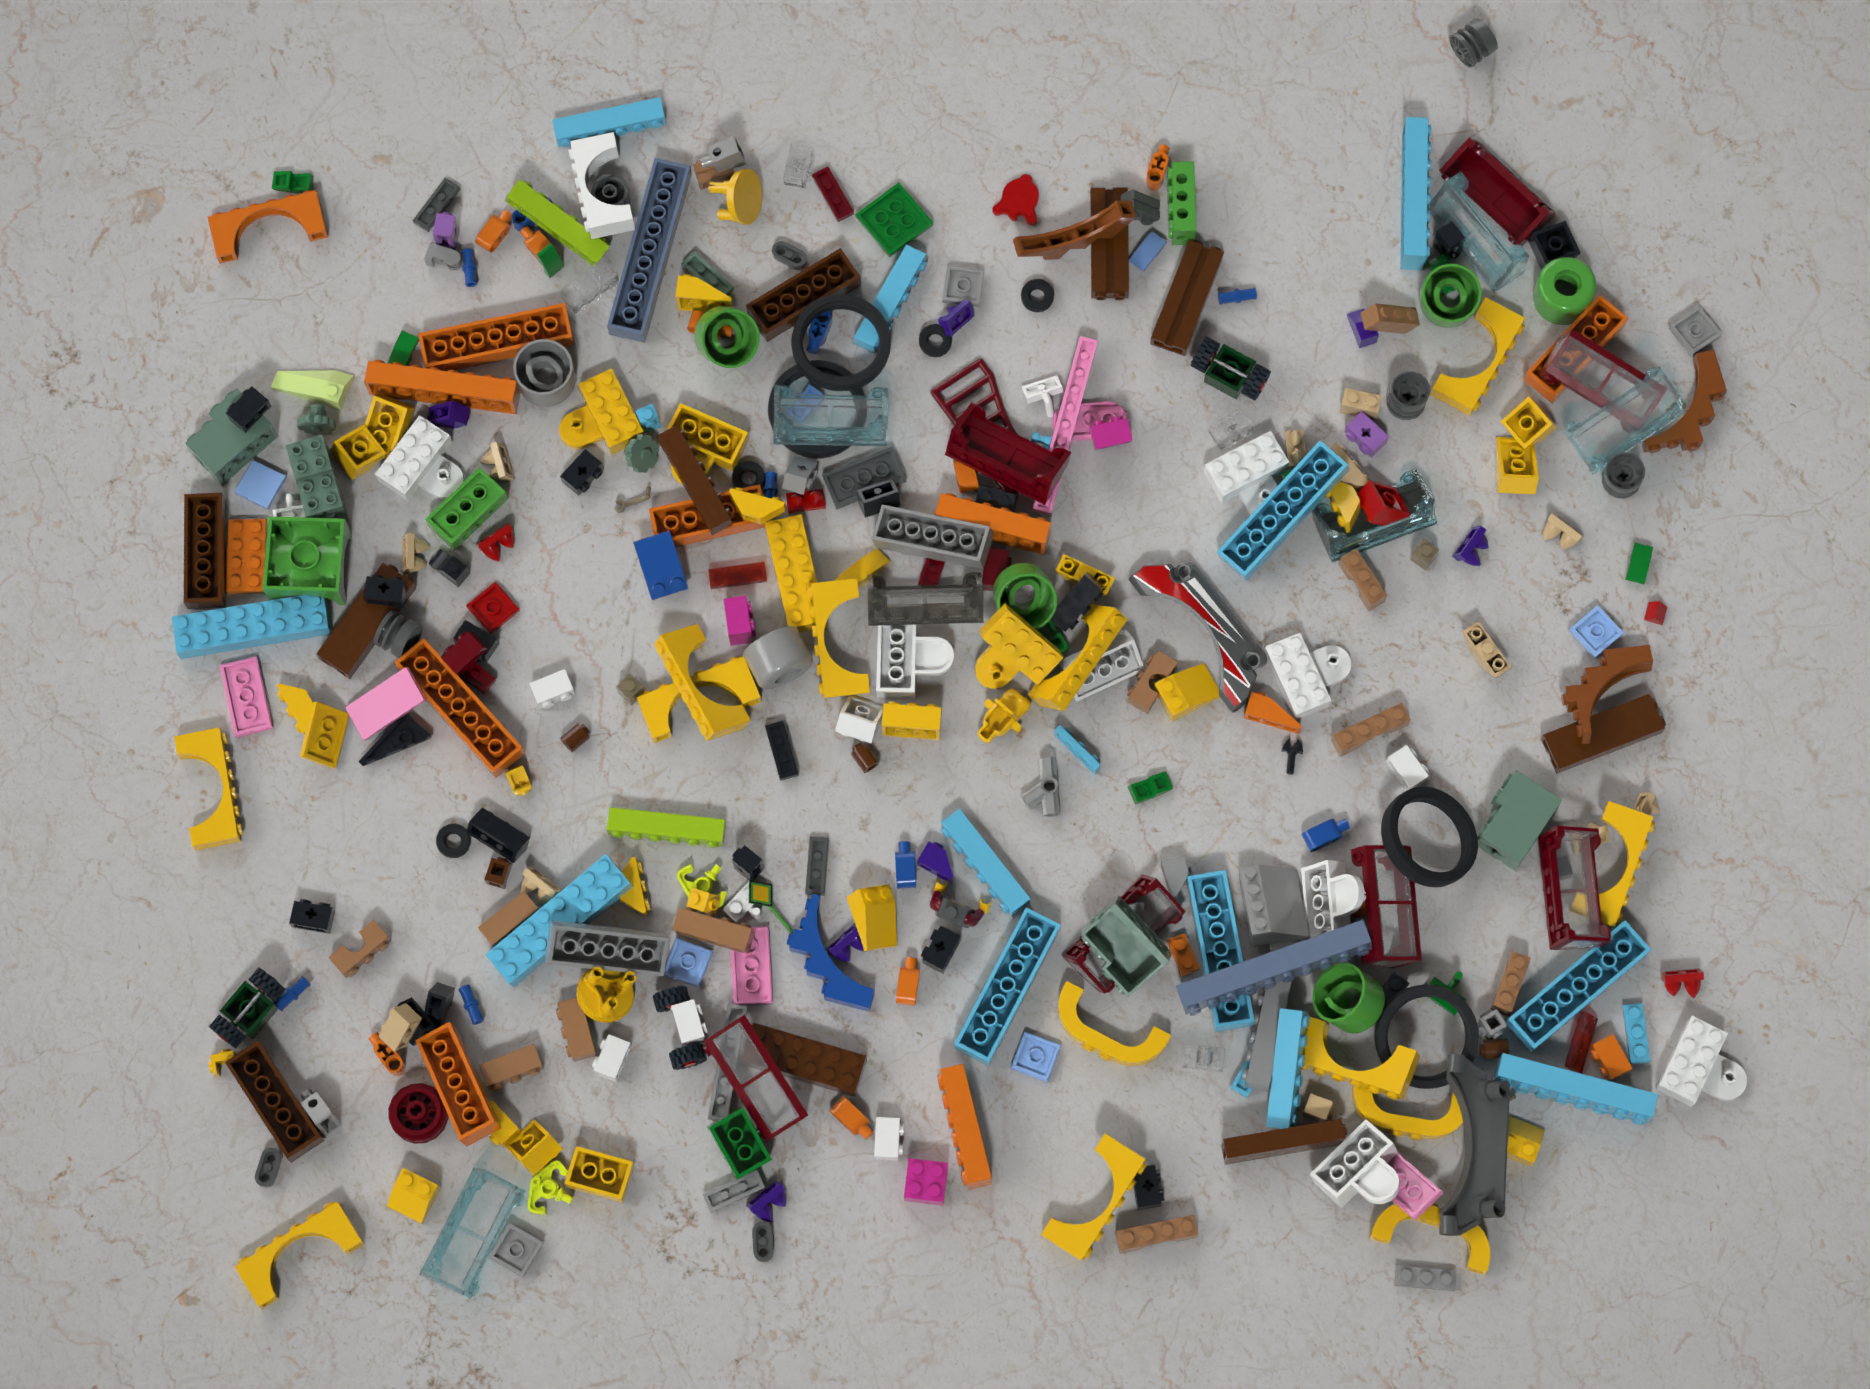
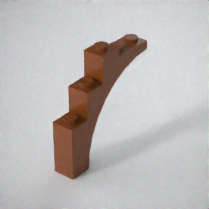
M1115 201L1106 209L1084 221L1043 234L1018 236L1013 239V243L1018 257L1043 256L1044 260L1060 259L1070 249H1086L1097 238H1113L1136 218V214L1131 201Z
M1714 350L1695 354L1693 359L1695 392L1689 409L1671 428L1659 435L1645 439L1642 444L1644 453L1649 451L1650 453H1656L1666 447L1673 449L1678 447L1679 444L1682 451L1688 450L1689 452L1698 450L1704 440L1699 425L1703 427L1711 424L1715 417L1711 400L1712 402L1721 400L1727 391Z
M1650 645L1605 649L1603 657L1600 658V666L1584 669V675L1581 676V685L1565 686L1564 694L1561 695L1562 705H1566L1567 713H1573V720L1577 721L1578 724L1576 726L1577 737H1581L1582 744L1590 743L1592 733L1590 718L1594 706L1600 697L1611 686L1621 680L1652 670L1653 657Z

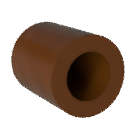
M577 723L560 740L573 753L590 738L588 735L590 731L584 724L580 726Z
M858 743L852 748L853 752L851 755L864 773L873 770L880 763L867 743Z
M1508 1039L1483 1040L1482 1044H1479L1480 1056H1484L1486 1060L1499 1059L1502 1053L1509 1054Z

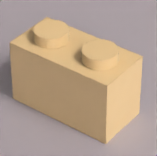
M1345 388L1339 413L1357 416L1363 411L1371 420L1376 421L1382 396Z
M406 1003L394 1006L390 1010V1016L381 1026L382 1030L378 1036L394 1052L408 1045L422 1019Z

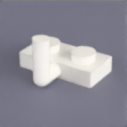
M1057 375L1021 387L1028 404L1043 399L1047 416L1053 417L1054 409L1050 396L1063 392V387Z
M298 492L287 494V507L272 510L273 516L306 518L303 505L295 506L294 500L300 499V494Z
M749 882L722 909L736 924L747 913L755 919L761 918L760 909L754 908L755 904L748 903Z

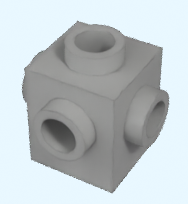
M1497 1009L1492 1012L1488 1010L1481 1014L1477 1023L1479 1033L1482 1037L1485 1036L1487 1040L1492 1037L1494 1039L1501 1037L1507 1027L1505 1017ZM1488 1024H1492L1494 1026V1029L1491 1030Z

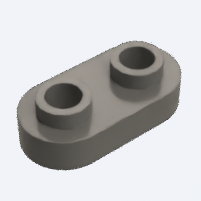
M783 241L776 242L772 247V255L777 261L796 270L805 267L807 257L802 250ZM779 251L785 252L783 255L778 254ZM796 259H800V260H801V262H799V263H795L794 261H795Z
M267 1148L261 1154L255 1173V1181L263 1188L272 1186L276 1180L282 1161V1156L277 1149ZM270 1156H275L273 1162H269ZM264 1175H269L267 1181H263Z
M758 1222L752 1229L753 1253L758 1261L768 1262L774 1254L772 1228L767 1222ZM761 1229L766 1230L764 1236L759 1235ZM762 1249L767 1250L765 1256L760 1255Z

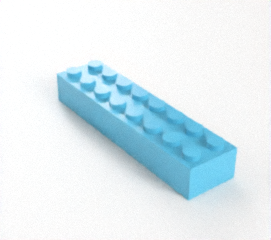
M1406 117L1402 131L1400 269L1423 270L1424 264H1427L1430 255V245H1428V239H1430V228H1428L1430 211H1428L1431 194L1428 192L1431 185V176H1429V170L1431 169V159H1429V153H1431V142H1429L1431 125H1428V118Z
M1319 441L1217 551L1218 556L1243 579L1248 581L1350 470L1349 465L1322 441Z
M300 595L172 616L176 653L180 659L331 634L327 598L311 595Z
M605 854L485 955L512 987H515L546 961L545 953L550 920L589 925L618 901L633 885L610 857Z
M1226 870L1187 876L1186 883L1203 974L1207 975L1243 962ZM1244 994L1238 996L1239 999L1230 1003L1224 1001L1220 1003V1006L1210 1009L1214 1032L1253 1026L1255 1020L1250 996Z
M1027 907L1025 908L954 1043V1049L990 1066L1061 930L1060 924Z
M1623 921L1611 932V942L1602 947L1591 948L1507 1020L1506 1024L1531 1053L1650 953L1652 949L1626 921Z
M1502 1053L1497 1062L1493 1081H1507L1510 1088L1516 1089V1092L1521 1094H1528L1529 1092L1536 1094L1535 1097L1540 1099H1547V1097L1555 1099V1102L1558 1104H1574V1107L1577 1109H1593L1594 1113L1600 1115L1608 1113L1613 1115L1615 1119H1630L1632 1123L1637 1125L1647 1124L1653 1118L1658 1098L1656 1093Z

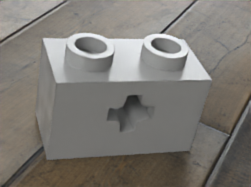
M795 456L785 472L782 489L804 495L806 490L811 488L813 480H816L818 470H816L817 462Z

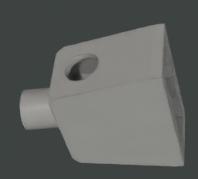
M735 136L708 146L709 155L700 158L703 169L714 166L717 172L746 165L742 148Z
M306 1089L301 1093V1097L304 1100L301 1105L325 1137L341 1126L339 1120L318 1092L313 1093L311 1089Z

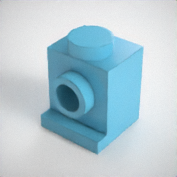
M653 404L635 411L644 434L661 428L659 417Z

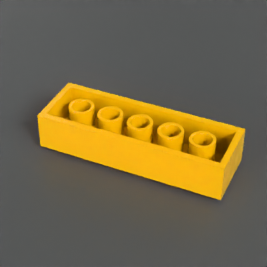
M802 515L765 522V530L787 625L797 627L799 633L812 631L815 621L814 618L810 617V607L813 606L812 599L808 598L807 588L811 587L810 583H817Z

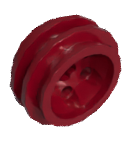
M424 1083L410 1084L401 1088L393 1096L388 1108L389 1122L395 1133L403 1140L413 1144L428 1143L436 1139L445 1130L449 1119L438 1091ZM417 1098V1100L410 1102L411 1099ZM426 1098L431 1099L429 1105L424 1104ZM403 1108H406V1114H401ZM417 1108H422L421 1113H418L417 1116L413 1115V1111H417ZM436 1112L435 1118L431 1119L429 1114ZM408 1121L412 1122L410 1128L405 1127V1123ZM425 1123L427 1127L421 1130L420 1125Z

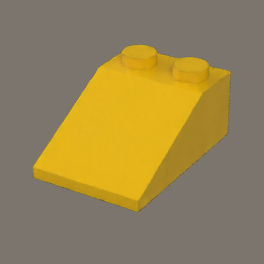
M690 274L678 275L675 294L678 310L705 313L717 306L733 307L731 297Z
M379 394L373 396L365 426L386 452V455L383 457L386 460L407 432L415 407Z
M1496 437L1497 492L1535 494L1539 480L1535 445L1525 450L1515 438Z
M1204 663L1177 672L1154 683V691L1158 693V699L1171 722L1220 698L1219 688Z
M889 884L859 888L846 897L864 951L897 946L896 902Z

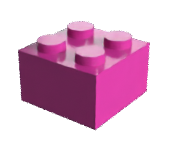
M1123 416L1114 417L1108 423H1105L1104 420L1093 422V426L1089 428L1094 451L1133 441L1128 418L1123 419Z
M746 595L724 598L730 646L753 643L752 637L756 636L754 620L751 619L753 618L751 601L747 602Z
M909 1158L904 1201L944 1206L948 1163Z

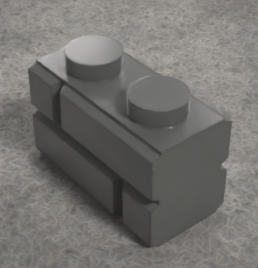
M1130 190L1121 195V201L1132 202L1136 214L1134 220L1140 221L1142 225H1152L1153 222L1160 219V200L1136 190Z

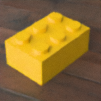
M889 701L888 704L884 703L882 736L940 740L941 707L934 704L919 706L917 703L900 705L899 702Z
M576 1146L564 1184L567 1188L624 1204L635 1164L633 1161Z

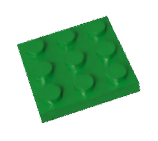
M900 183L894 185L855 214L857 220L889 258L933 226L932 220Z

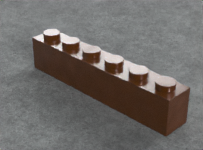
M676 425L658 434L657 438L660 446L711 535L731 526L732 513L728 507L724 508L722 504L724 500L720 492L716 493L713 489L715 484L710 476L707 477L704 471H706V468L702 461H697L695 457L697 453L693 445H688L686 441L688 437L683 429L680 430Z

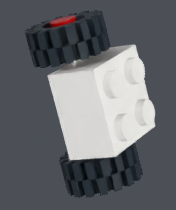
M674 986L655 993L653 1000L656 1011L660 1013L673 1011L683 1045L681 1048L669 1052L673 1069L691 1068V1066H697L705 1062L707 1057L702 1046L705 1045L703 1041L709 1038L705 1022L701 1023L700 1021L704 1019L700 1004H695L694 999L690 1000L686 986Z

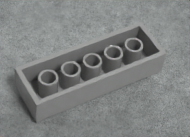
M882 505L871 539L876 548L984 570L994 534L990 526Z
M550 920L545 960L548 964L592 969L600 967L603 970L633 971L638 974L664 976L669 937L666 933Z

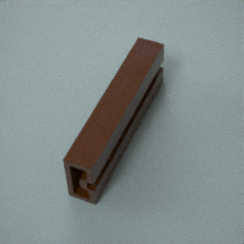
M1128 187L1113 189L1091 188L1090 217L1106 209L1115 201H1121V195L1128 192ZM1128 225L1113 238H1097L1091 244V298L1096 300H1105L1106 298L1124 300L1129 297Z
M1188 241L1151 336V345L1186 356L1223 261L1224 251H1221L1220 248L1211 246L1209 249L1204 247L1201 241Z
M382 563L374 575H381L388 579H391V577L402 578L407 585L405 604L416 589L414 579L407 574L403 576L398 573L399 570L391 564L387 566ZM364 589L316 653L319 660L333 667L348 679H351L375 646L373 642L374 636L383 618L391 610L399 612L402 609L400 607L366 604L363 599Z
M1650 694L1592 715L1590 718L1592 733L1590 743L1582 744L1581 737H1577V722L1543 734L1541 741L1551 758L1550 761L1556 774L1659 735L1663 733L1666 723L1663 716L1659 715L1657 711L1658 705L1656 700L1651 698Z
M1341 1119L1225 1138L1221 1144L1224 1164L1339 1146L1346 1139L1347 1129L1346 1125L1342 1124Z

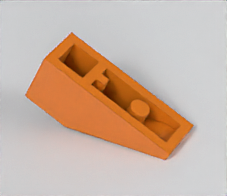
M1251 692L1244 719L1300 734L1302 725L1275 701L1267 697L1265 693Z

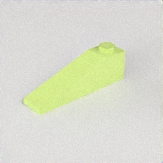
M337 370L277 371L271 389L342 410L354 376Z

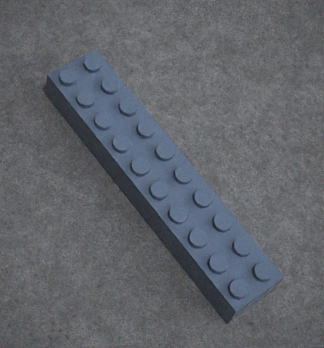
M654 158L608 321L607 329L609 335L644 343L646 341L692 176L691 166Z
M1364 920L1176 985V989L1185 1014L1193 1016L1201 1013V1009L1207 1007L1209 1009L1220 1006L1221 1002L1227 1001L1230 1003L1239 999L1238 996L1244 994L1250 996L1257 993L1258 989L1265 988L1266 990L1276 986L1275 983L1281 981L1287 983L1293 981L1295 976L1301 974L1302 976L1310 975L1315 969L1321 968V970L1330 968L1332 963L1338 961L1340 963L1351 960L1350 957L1357 954L1358 957L1370 953L1369 950H1372V942Z

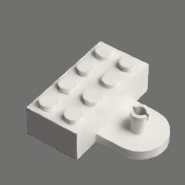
M420 415L375 473L379 483L407 501L411 499L419 487L434 497L445 500L464 482V476L457 465L443 457L444 453L453 443L450 435Z
M1269 431L1205 464L1203 472L1221 503L1239 495L1251 515L1278 486L1273 477L1288 470L1289 461L1274 435Z
M878 618L877 698H915L916 675L938 676L946 673L952 667L954 651L950 643L940 637H917L916 618Z
M1301 633L1265 646L1264 649L1270 669L1295 720L1330 707L1332 700L1326 688L1345 680L1351 669L1350 656L1344 649L1329 645L1309 653Z
M1325 860L1301 868L1304 908L1310 938L1349 925L1350 914L1355 913L1366 899V895H1364L1366 892L1360 878L1355 875L1346 874L1345 862Z
M1691 1016L1685 1025L1656 1090L1692 1107L1696 1103L1701 1091L1725 1101L1738 1098L1746 1088L1747 1076L1739 1064L1719 1055L1728 1033Z
M1365 1120L1310 1173V1176L1315 1185L1341 1208L1357 1193H1360L1371 1203L1384 1204L1393 1200L1400 1190L1398 1174L1387 1164L1398 1152L1390 1139L1369 1121Z

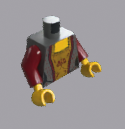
M940 879L937 880L930 900V908L936 911L935 915L960 927L969 928L970 926H976L984 914L989 913L991 901L985 904L984 898L980 899L978 909H972L943 896L948 883L946 882L945 885H941L939 883Z

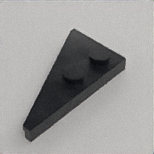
M405 714L389 727L359 760V763L362 766H366L429 740L432 736Z

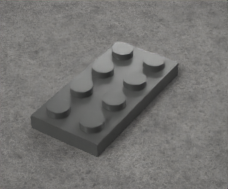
M892 447L822 474L836 510L857 502V490L891 478L896 486L906 482L905 475Z

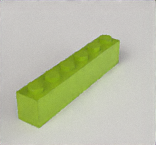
M519 179L506 196L505 201L593 267H596L610 247L608 242L603 237L591 239L590 232L586 233L585 225L582 226L578 223L576 217L571 214L567 215L563 212V208L560 205L551 203L547 200L548 197L544 193L536 192L532 189L533 186L529 182Z
M613 807L609 808L607 832L614 838L629 836L633 840L648 838L652 842L667 840L671 844L686 842L690 846L705 844L709 848L723 846L726 829L725 819Z

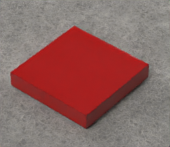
M496 582L466 605L469 611L490 634L520 611Z

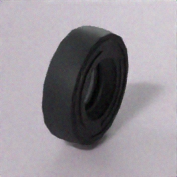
M1033 279L1022 288L1021 300L1028 310L1037 313L1043 312L1052 305L1054 291L1045 280ZM1037 289L1043 291L1045 294L1044 299L1040 302L1033 301L1030 297L1032 291Z
M930 324L921 331L919 345L926 355L941 357L950 350L952 336L945 335L944 328L939 324ZM934 334L940 335L943 342L940 346H931L928 342L929 337Z
M744 461L734 468L732 483L735 488H745L760 484L762 489L765 484V472L758 463ZM747 471H751L756 475V479L752 484H745L741 479L742 475Z
M456 823L443 826L436 837V845L439 852L449 858L463 856L471 845V837L466 833L467 829ZM451 834H457L461 838L459 846L451 848L446 844V839Z

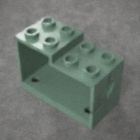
M238 389L229 392L220 404H215L211 408L209 415L212 420L205 422L201 430L189 436L185 443L191 455L207 472H210L212 477L221 486L278 437L273 425L264 415L246 433L229 420L226 415L227 409L232 403H236L242 394Z
M323 435L286 445L306 518H320L322 516V518H339L349 521L331 452Z
M1517 770L1513 775L1509 773L1501 787L1503 790L1499 789L1491 801L1493 807L1491 809L1492 814L1487 821L1489 825L1484 824L1477 836L1480 849L1492 857L1498 858L1515 872L1562 802V799ZM1490 847L1494 848V849L1497 850L1499 853H1497V852H1495V853L1492 852V849H1491Z
M1119 895L1085 924L1081 932L1083 942L1087 946L1091 945L1096 950L1095 954L1100 960H1105L1102 966V972L1109 980L1112 979L1117 984L1116 988L1123 995L1126 994L1128 997L1168 963L1172 954L1171 950Z

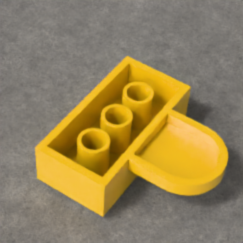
M612 368L578 384L586 406L567 414L559 425L560 437L568 447L582 449L604 439L611 455L625 449L630 440L636 439L638 434H644Z
M682 403L679 404L667 428L668 430L677 425L680 430L683 429L688 437L686 440L688 445H693L697 453L695 455L697 461L701 460L706 468V471H704L706 476L713 464L733 472L749 442L747 431ZM671 465V472L673 478L679 484L683 485L678 475L676 474L674 468Z
M1004 603L979 630L982 639L990 644V646L977 659L975 674L983 686L991 689L1005 686L1019 671L1038 685L1064 657L1054 644Z

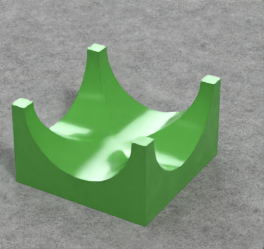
M268 517L262 589L269 601L290 595H311L330 599L338 605H346L344 556L347 541L351 540V531L345 519Z

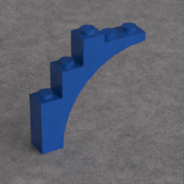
M812 894L811 899H807L805 910H808L806 918L802 917L799 928L802 930L794 929L793 934L789 933L787 939L789 950L810 956V958H806L804 969L807 970V976L828 981L827 983L824 982L821 994H824V1000L870 1012L875 994L874 989L863 986L847 977L835 966L826 953L818 930V912L821 899L819 895Z

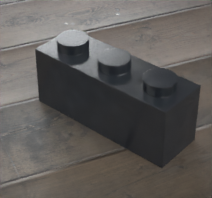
M1086 572L1056 607L1051 620L1064 632L1069 628L1073 630L1079 623L1077 618L1081 614L1085 616L1092 608L1089 604L1093 600L1097 602L1104 594L1101 590L1105 586L1090 573Z
M483 807L469 821L466 832L513 863L527 850L530 837L524 832L517 830L508 822L503 821Z

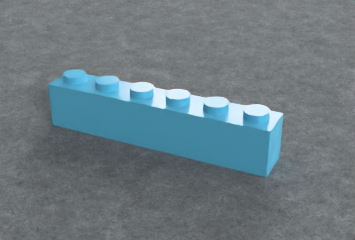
M660 97L552 119L558 147L571 146L570 141L614 132V135L622 136L628 132H641L647 128H660L662 125H666Z
M907 244L872 304L883 315L889 332L893 326L892 321L894 317L897 318L899 316L902 303L907 302L911 287L916 286L920 271L923 272L928 263L925 253ZM864 318L854 336V344L875 353L876 349H879V337L872 323L867 318Z
M960 808L941 822L942 834L946 839L950 838L954 844L952 846L958 854L962 853L964 855L966 865L970 869H975L977 872L976 877L982 884L985 883L989 887L988 892L992 898H997L1001 904L999 906L1005 914L1009 913L1012 917L1030 904L1029 896Z
M1280 1008L1266 1127L1284 1129L1295 1127L1298 1124V1114L1296 1113L1297 1106L1301 1102L1299 1087L1303 1083L1301 1070L1305 1065V1055L1303 1053L1308 1041L1306 1027L1310 1023L1308 1011Z

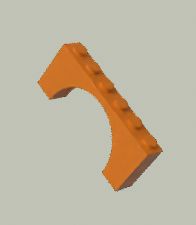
M307 190L299 195H287L282 199H270L266 203H255L245 208H234L229 212H217L212 214V216H208L215 253L219 263L238 260L237 247L242 233L252 222L265 216L281 215L295 220L305 229L310 242L328 238L317 191Z

